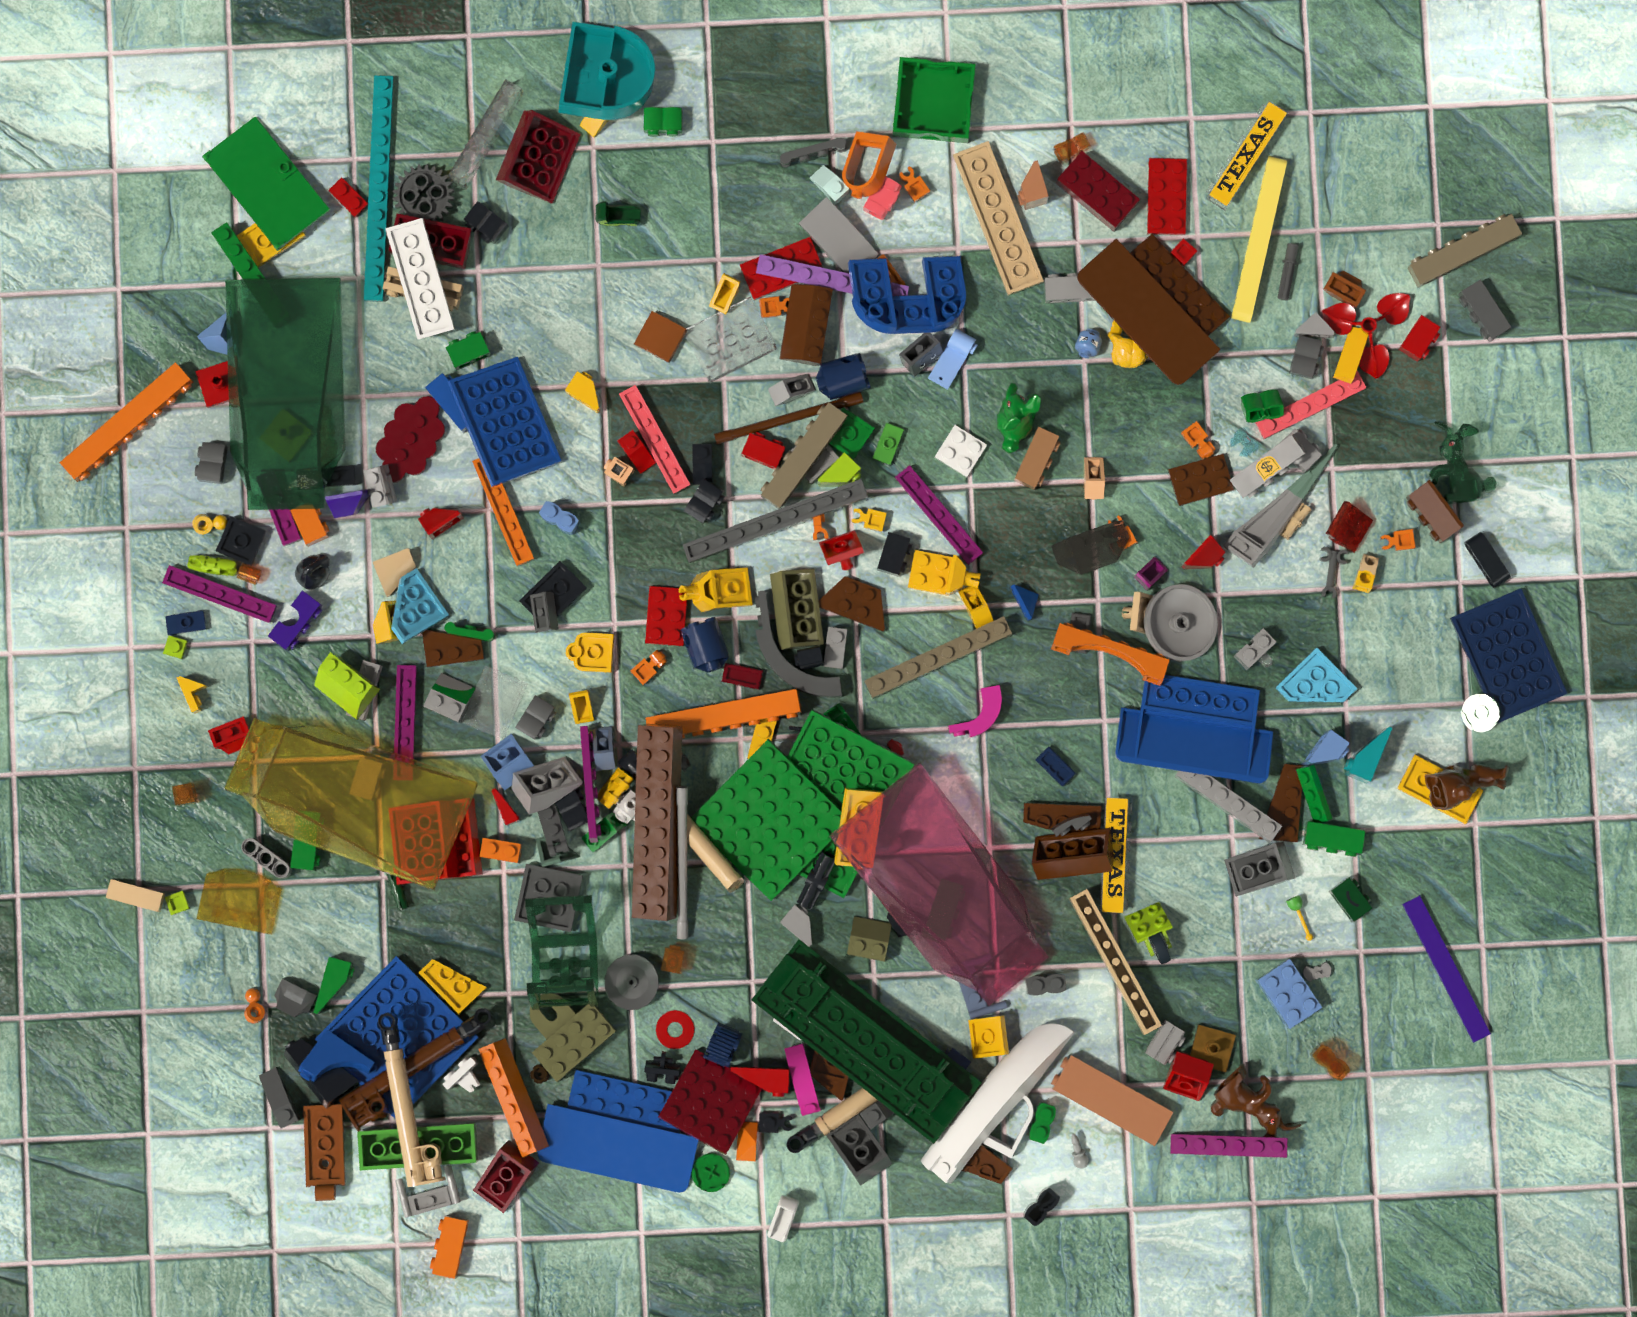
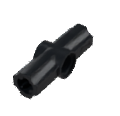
M822 851L797 900L800 906L806 909H812L819 893L823 891L829 879L828 875L835 860L833 854Z

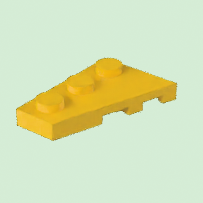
M434 959L419 971L424 980L458 1015L487 988Z

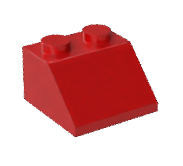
M1177 1052L1172 1060L1163 1089L1200 1101L1209 1084L1214 1064L1204 1059L1192 1057L1187 1053Z

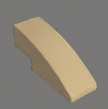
M111 879L106 898L161 912L165 893Z

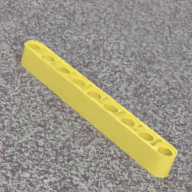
M1268 156L1231 319L1251 322L1287 165V160Z

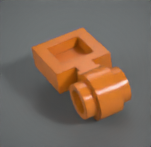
M1197 421L1181 432V435L1192 449L1198 445L1199 449L1196 451L1202 459L1209 458L1214 454L1215 447L1210 441L1207 443L1203 441L1208 435Z
M654 651L649 656L651 659L649 663L644 658L630 670L643 686L657 674L654 667L660 669L667 663L666 656L662 651Z

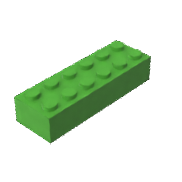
M476 1123L417 1127L420 1145L435 1143L440 1147L441 1165L478 1162ZM397 1128L357 1132L360 1171L404 1168ZM431 1147L427 1149V1155L430 1158H434L436 1155L435 1149Z

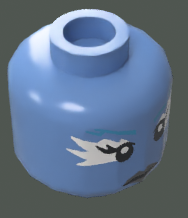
M1086 329L1080 332L1075 343V349L1081 357H1095L1098 354L1103 342L1100 333L1093 329Z

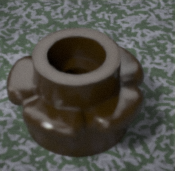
M535 1065L530 1072V1077L534 1079L535 1083L541 1084L543 1081L546 1082L548 1080L549 1074L543 1066Z

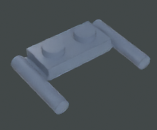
M990 953L953 964L971 1020L1007 1008L1006 1001L990 1006L986 1005L974 968L975 965L992 960Z

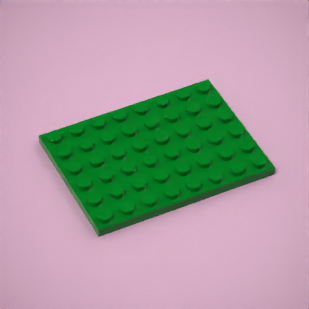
M813 709L787 756L841 809L845 788L883 791L884 797L879 831L915 764ZM838 834L801 870L800 876L807 879L822 851L829 852L835 856ZM834 864L824 888L844 898L860 867Z

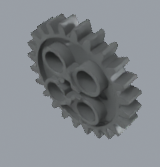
M418 164L417 170H414L411 166L410 173L404 170L405 177L398 176L401 183H395L398 190H393V194L398 195L393 198V201L399 202L395 205V208H402L399 214L437 221L436 218L444 220L442 214H449L446 208H453L449 201L455 200L453 196H450V194L454 193V189H449L453 184L452 182H446L449 177L447 175L441 177L443 171L440 170L436 173L435 166L429 170L428 164L425 165L424 169ZM421 178L427 180L424 186H418L417 181ZM439 189L442 191V194L439 197H433L432 193L434 190ZM420 193H423V194L426 193V194H427V198H425V197H422V198H421ZM408 194H415L413 201L405 200ZM428 204L430 205V210L426 213L421 212V207Z

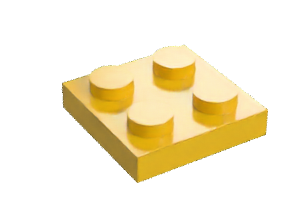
M1004 1016L968 1020L973 1059L1009 1054Z

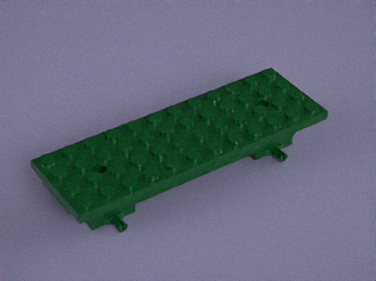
M801 940L796 942L751 999L933 1144L936 1143L982 1084L976 1077Z

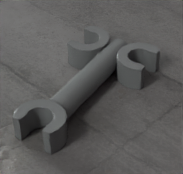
M1323 547L1321 551L1327 552L1328 556L1327 558L1320 557L1319 561L1327 562L1329 560L1326 587L1322 590L1321 596L1325 597L1326 591L1330 590L1334 599L1337 594L1334 588L1337 562L1340 565L1347 564V561L1340 559V555L1348 554V551H1331L1329 548Z

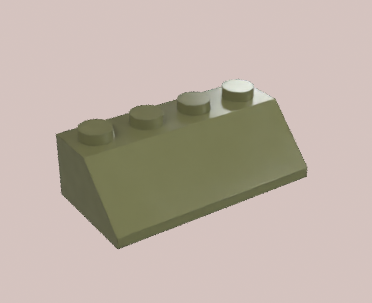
M786 570L770 574L779 649H798L823 645L815 570Z

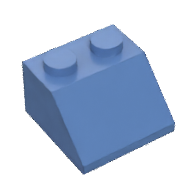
M512 734L480 756L504 791L512 786L514 772L534 766Z

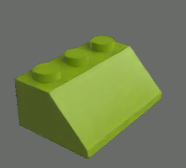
M331 652L319 666L314 684L315 687L356 720H358L380 690L340 656Z

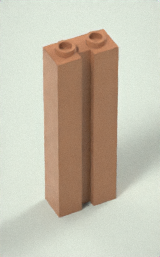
M1072 1055L1069 1058H1064L1060 1065L1063 1070L1060 1075L1055 1074L1051 1082L1053 1090L1151 1145H1156L1173 1114L1172 1111Z

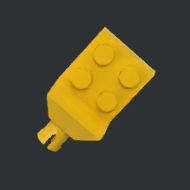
M915 550L908 588L950 596L962 589L963 586L978 588L979 581L975 580L980 579L981 573L966 571V566L957 555L949 557Z
M748 567L709 570L697 574L689 586L682 585L679 588V593H685L684 595H679L682 601L692 600L693 604L701 612L753 605Z

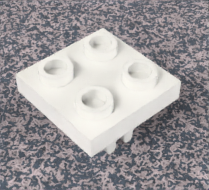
M465 1057L458 1064L460 1068L456 1072L453 1070L443 1078L445 1080L443 1086L449 1090L456 1084H459L467 1091L473 1092L472 1084L475 1087L480 1086L479 1081L472 1072V1069L479 1061L475 1057Z

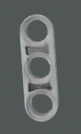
M253 838L245 839L242 842L241 849L243 853L275 877L285 879L291 875L292 868H290V864L261 842ZM249 842H254L256 849L250 853L247 850V845ZM266 853L271 855V861L268 864L262 861V857ZM283 864L286 866L287 871L284 875H279L278 867Z

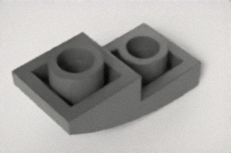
M1089 814L1076 815L1061 821L1052 827L1051 830L1056 837L1058 835L1063 836L1071 830V825L1076 831L1078 829H1085L1090 825L1089 821L1092 818Z

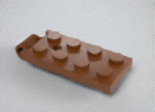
M333 1104L328 1108H325L323 1105L303 1106L306 1187L315 1186V1201L336 1200L335 1185H346L343 1107L341 1104ZM323 1160H328L329 1165L327 1167L322 1166Z

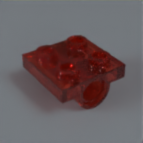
M1344 501L1326 534L1334 543L1355 553L1373 520L1350 502Z

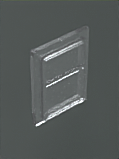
M485 666L462 723L504 740L528 683Z

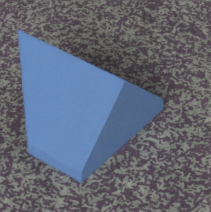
M227 312L197 336L208 350L240 358L238 325Z

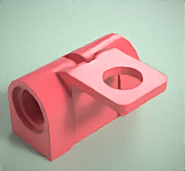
M886 176L879 191L869 196L863 211L880 220H884L888 211L891 212L900 196L902 186Z

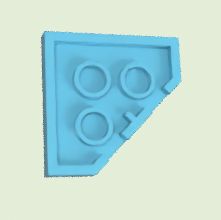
M417 568L399 579L391 629L401 644L449 616Z
M1315 648L1276 687V690L1288 702H1344L1357 688L1318 648Z

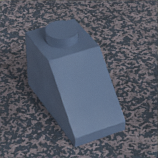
M612 726L593 728V750L596 771L615 769Z

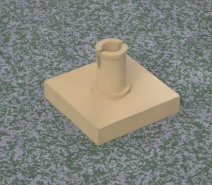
M1134 592L1132 607H1124L1122 611H1127V613H1122V617L1124 619H1131L1130 630L1146 634L1144 617L1147 605L1153 597L1152 595Z

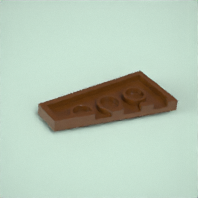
M1024 802L1023 822L1051 830L1052 827L1065 819L1080 814H1089L1092 818L1089 821V826L1083 830L1078 829L1076 831L1071 825V830L1067 833L1100 829L1101 805Z

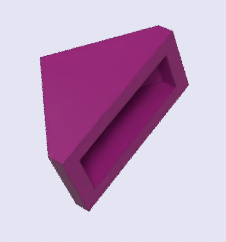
M1154 556L1135 574L1134 578L1148 590L1168 569Z

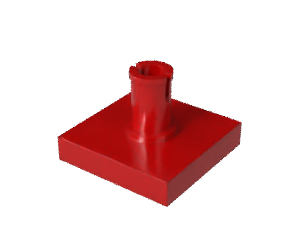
M233 360L195 371L207 408L244 397Z
M855 530L819 542L827 565L840 562L842 570H849L853 567L851 557L864 553Z

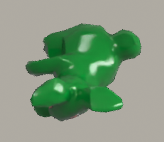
M1011 383L1007 388L1006 398L1002 401L1001 408L997 414V430L1004 437L1002 449L1008 453L1016 452L1019 449V442L1030 434L1036 412L1039 411L1041 398L1037 394H1029L1027 396L1029 398L1028 401L1025 397L1017 394L1018 386L1015 383Z

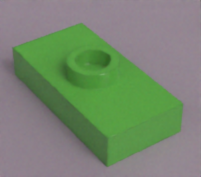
M886 423L872 459L890 466L904 429Z

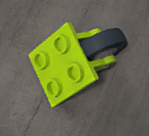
M1159 902L1124 917L1136 942L1144 941L1151 957L1156 955L1161 964L1171 961L1168 949L1172 948L1166 931L1172 929L1173 926Z

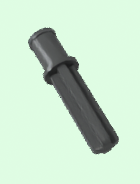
M1287 244L1285 260H1282L1284 265L1277 296L1280 300L1287 301L1289 299L1294 268L1297 265L1296 258L1299 248L1297 244Z

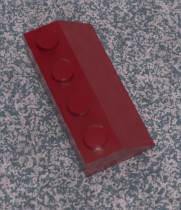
M396 213L394 226L421 218ZM424 219L436 264L465 269L470 249L471 228ZM389 245V252L393 255L391 246Z

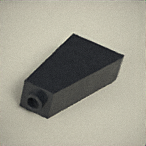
M301 1038L298 1041L292 1040L285 1046L284 1056L299 1075L300 1072L298 1070L301 1063L313 1049L310 1044ZM342 1067L323 1073L315 1082L312 1080L308 1081L301 1076L325 1108H328L357 1087L359 1082L357 1078Z

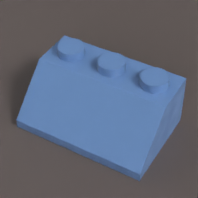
M1330 729L1323 733L1302 765H1317L1344 758L1349 751L1347 746L1350 743Z

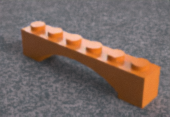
M1069 623L1059 624L1051 650L1066 655L1077 650H1096L1112 654L1135 667L1143 676L1142 680L1159 686L1163 682L1169 659H1166L1162 654L1156 653L1154 655L1148 653L1144 648H1133L1126 642H1115L1108 636H1097L1090 630L1076 629Z

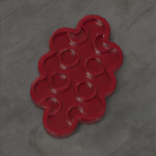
M423 396L415 405L409 403L399 405L395 409L394 420L389 421L384 427L385 437L377 442L376 453L384 461L382 465L388 464L389 474L393 483L401 481L406 473L412 476L423 473L427 466L426 459L436 454V442L444 436L445 426L437 418L440 406L433 397Z

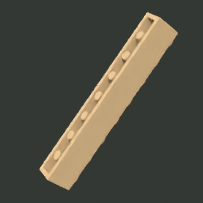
M1085 889L1069 898L1142 1034L1146 1035L1162 1026L1089 891Z

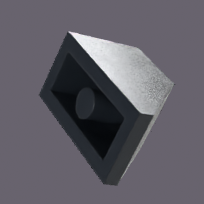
M692 444L693 485H700L705 478L712 482V444Z

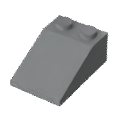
M565 757L514 772L512 779V790L529 814L547 809L582 785L581 779Z

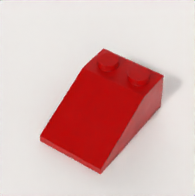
M731 1067V1072L765 1091L773 1093V1096L784 1097L785 1093L789 1092V1069Z

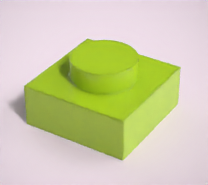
M168 635L163 654L183 659L188 641Z
M184 891L165 897L171 915L190 909Z

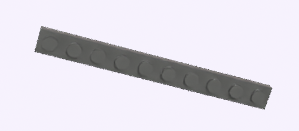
M859 479L685 543L683 548L688 562L692 563L869 497L863 480Z

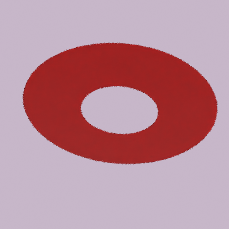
M677 1010L669 1011L659 1018L656 1025V1035L660 1043L665 1047L680 1049L692 1040L694 1024L691 1018L684 1012ZM672 1022L680 1023L683 1028V1032L679 1037H671L667 1032V1028Z

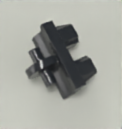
M662 1051L661 1057L654 1056L653 1061L646 1060L644 1072L646 1073L647 1081L657 1082L658 1074H664L665 1083L675 1084L676 1078L679 1076L681 1064L673 1063V1058L666 1057V1052Z

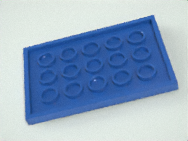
M518 357L465 374L447 382L491 487L556 465L562 461Z

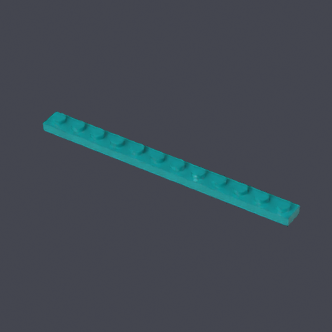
M374 75L364 301L384 302V290L382 288L385 281L393 76Z

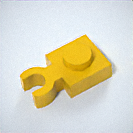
M854 509L855 513L860 514V518L852 519L851 522L855 524L865 522L864 528L879 532L883 531L887 513L868 509L867 514H865L860 509Z

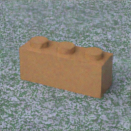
M1038 426L1015 476V482L1035 490L1036 486L1041 487L1045 478L1042 476L1044 469H1049L1053 460L1050 458L1052 451L1056 453L1061 443L1057 441L1058 435Z

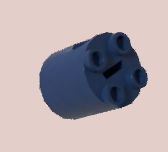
M860 353L820 364L816 382L819 391L830 400L871 388Z
M716 617L708 618L700 624L699 621L688 624V627L681 629L693 669H699L707 673L720 669L730 657Z

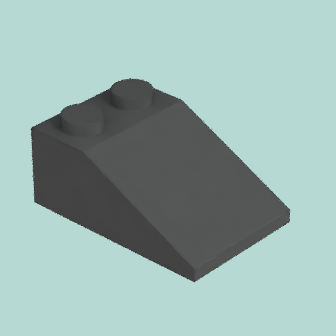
M1284 842L1274 843L1224 860L1236 897L1295 879Z
M859 1114L835 1130H831L826 1135L860 1186L892 1164L888 1155Z

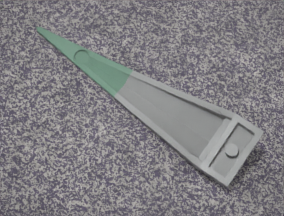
M1335 444L1275 500L1235 530L1223 545L1225 549L1254 568L1265 554L1267 555L1338 449V444Z

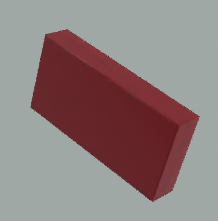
M725 663L721 682L759 690L763 671Z

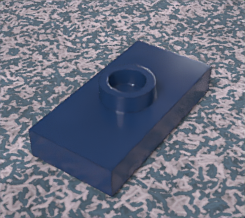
M204 611L165 616L168 635L207 630Z
M1049 746L1035 759L1062 787L1076 774Z

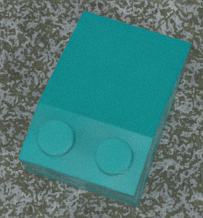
M1387 727L1383 729L1356 754L1347 759L1343 768L1346 770L1344 775L1365 784L1371 782L1393 728Z

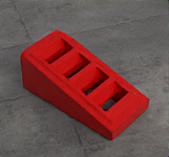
M496 788L492 789V794L504 824L509 826L521 821L499 790Z

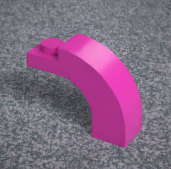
M1000 685L981 688L982 710L979 716L970 722L949 725V734H954V737L965 735V731H968L969 738H973L987 731L997 719L1001 709L1002 696Z
M803 1044L785 1048L802 1116L821 1111Z

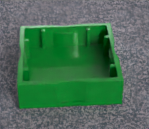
M900 57L892 136L968 144L976 64L933 62L927 59Z

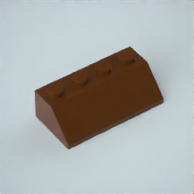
M791 285L779 359L812 366L821 364L833 289L816 285Z
M1110 828L1066 833L1063 836L1058 835L1057 837L1056 835L1035 837L1032 866L1037 880L1113 871L1114 854Z

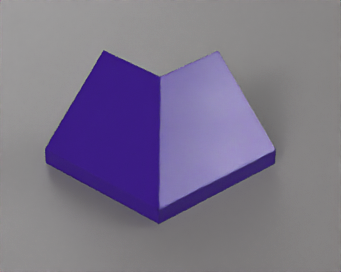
M368 489L326 496L325 499L333 517L340 518L358 514L369 498Z

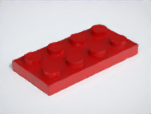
M1148 159L1147 235L1186 234L1187 159Z
M811 237L765 254L770 257L823 268ZM759 257L740 264L753 300L790 287L792 284L800 283L756 273Z

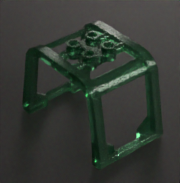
M592 895L525 899L532 947V983H527V996L532 1010L553 1006L588 1004L591 1007L599 1006L598 944ZM572 904L573 910L586 914L588 933L539 936L536 915L546 912L545 905ZM589 946L590 959L587 960L572 957L565 960L552 958L549 962H540L541 948ZM583 967H590V977H580L577 974L571 975V972L577 973ZM550 969L554 974L560 973V977L555 975L550 979L541 980L540 970ZM587 992L588 996L587 998L541 1000V994Z

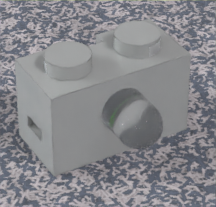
M1263 628L1250 640L1252 643L1250 646L1246 644L1233 656L1246 670L1257 660L1264 667H1270L1273 663L1272 658L1266 652L1276 641Z

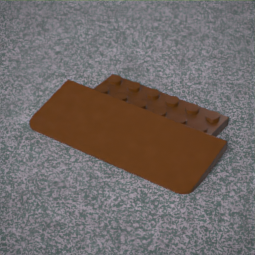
M1153 234L1131 252L1116 238L1079 271L1077 280L1080 285L1172 383L1176 385L1184 384L1221 350L1210 339L1209 335L1230 316Z

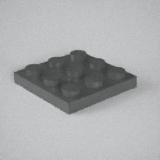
M526 864L514 921L571 932L583 875Z

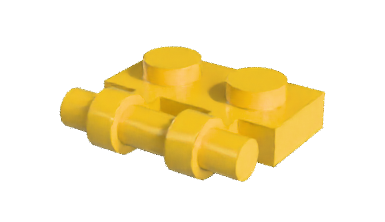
M618 767L599 790L597 800L610 809L613 804H617L621 794L629 789V784L633 781V778Z

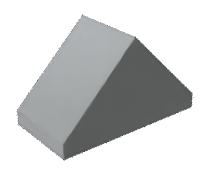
M1315 312L1295 330L1294 337L1301 335L1314 338H1332L1334 331Z

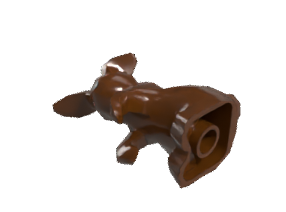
M1475 764L1469 770L1459 766H1449L1442 772L1425 774V783L1430 790L1429 798L1431 805L1434 809L1449 810L1459 806L1463 801L1469 800L1478 788L1497 786L1504 790L1506 788L1505 778L1510 767L1505 765V768L1496 769Z
M1241 1064L1229 1075L1214 1093L1216 1099L1211 1104L1213 1115L1220 1117L1224 1114L1225 1109L1257 1117L1260 1125L1267 1131L1263 1137H1277L1278 1128L1285 1131L1301 1127L1300 1123L1284 1124L1279 1107L1276 1104L1265 1102L1271 1094L1272 1087L1270 1080L1265 1075L1260 1077L1263 1086L1257 1092L1253 1091L1243 1081L1247 1075L1244 1064Z

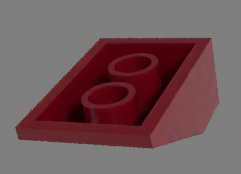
M508 1140L499 1149L473 1191L504 1214L529 1180L539 1162L530 1155L522 1157L518 1147Z

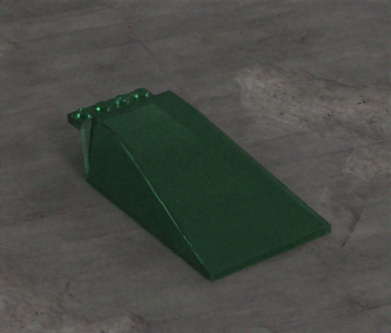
M341 278L225 280L230 453L247 490L248 510L324 509L325 488L346 450Z

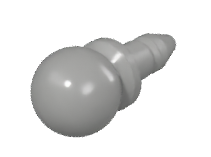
M1073 1133L1071 1139L1074 1152H1072L1074 1157L1073 1163L1077 1168L1083 1169L1088 1165L1089 1159L1085 1155V1150L1081 1149L1078 1137Z

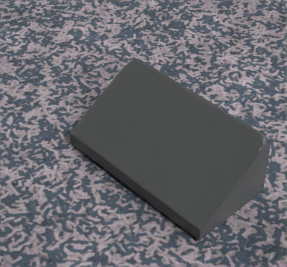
M542 592L530 595L535 633L558 630L554 593Z

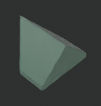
M545 836L536 839L541 865L544 868L581 857L570 848L569 852L564 853L562 851L556 853V856L551 857Z

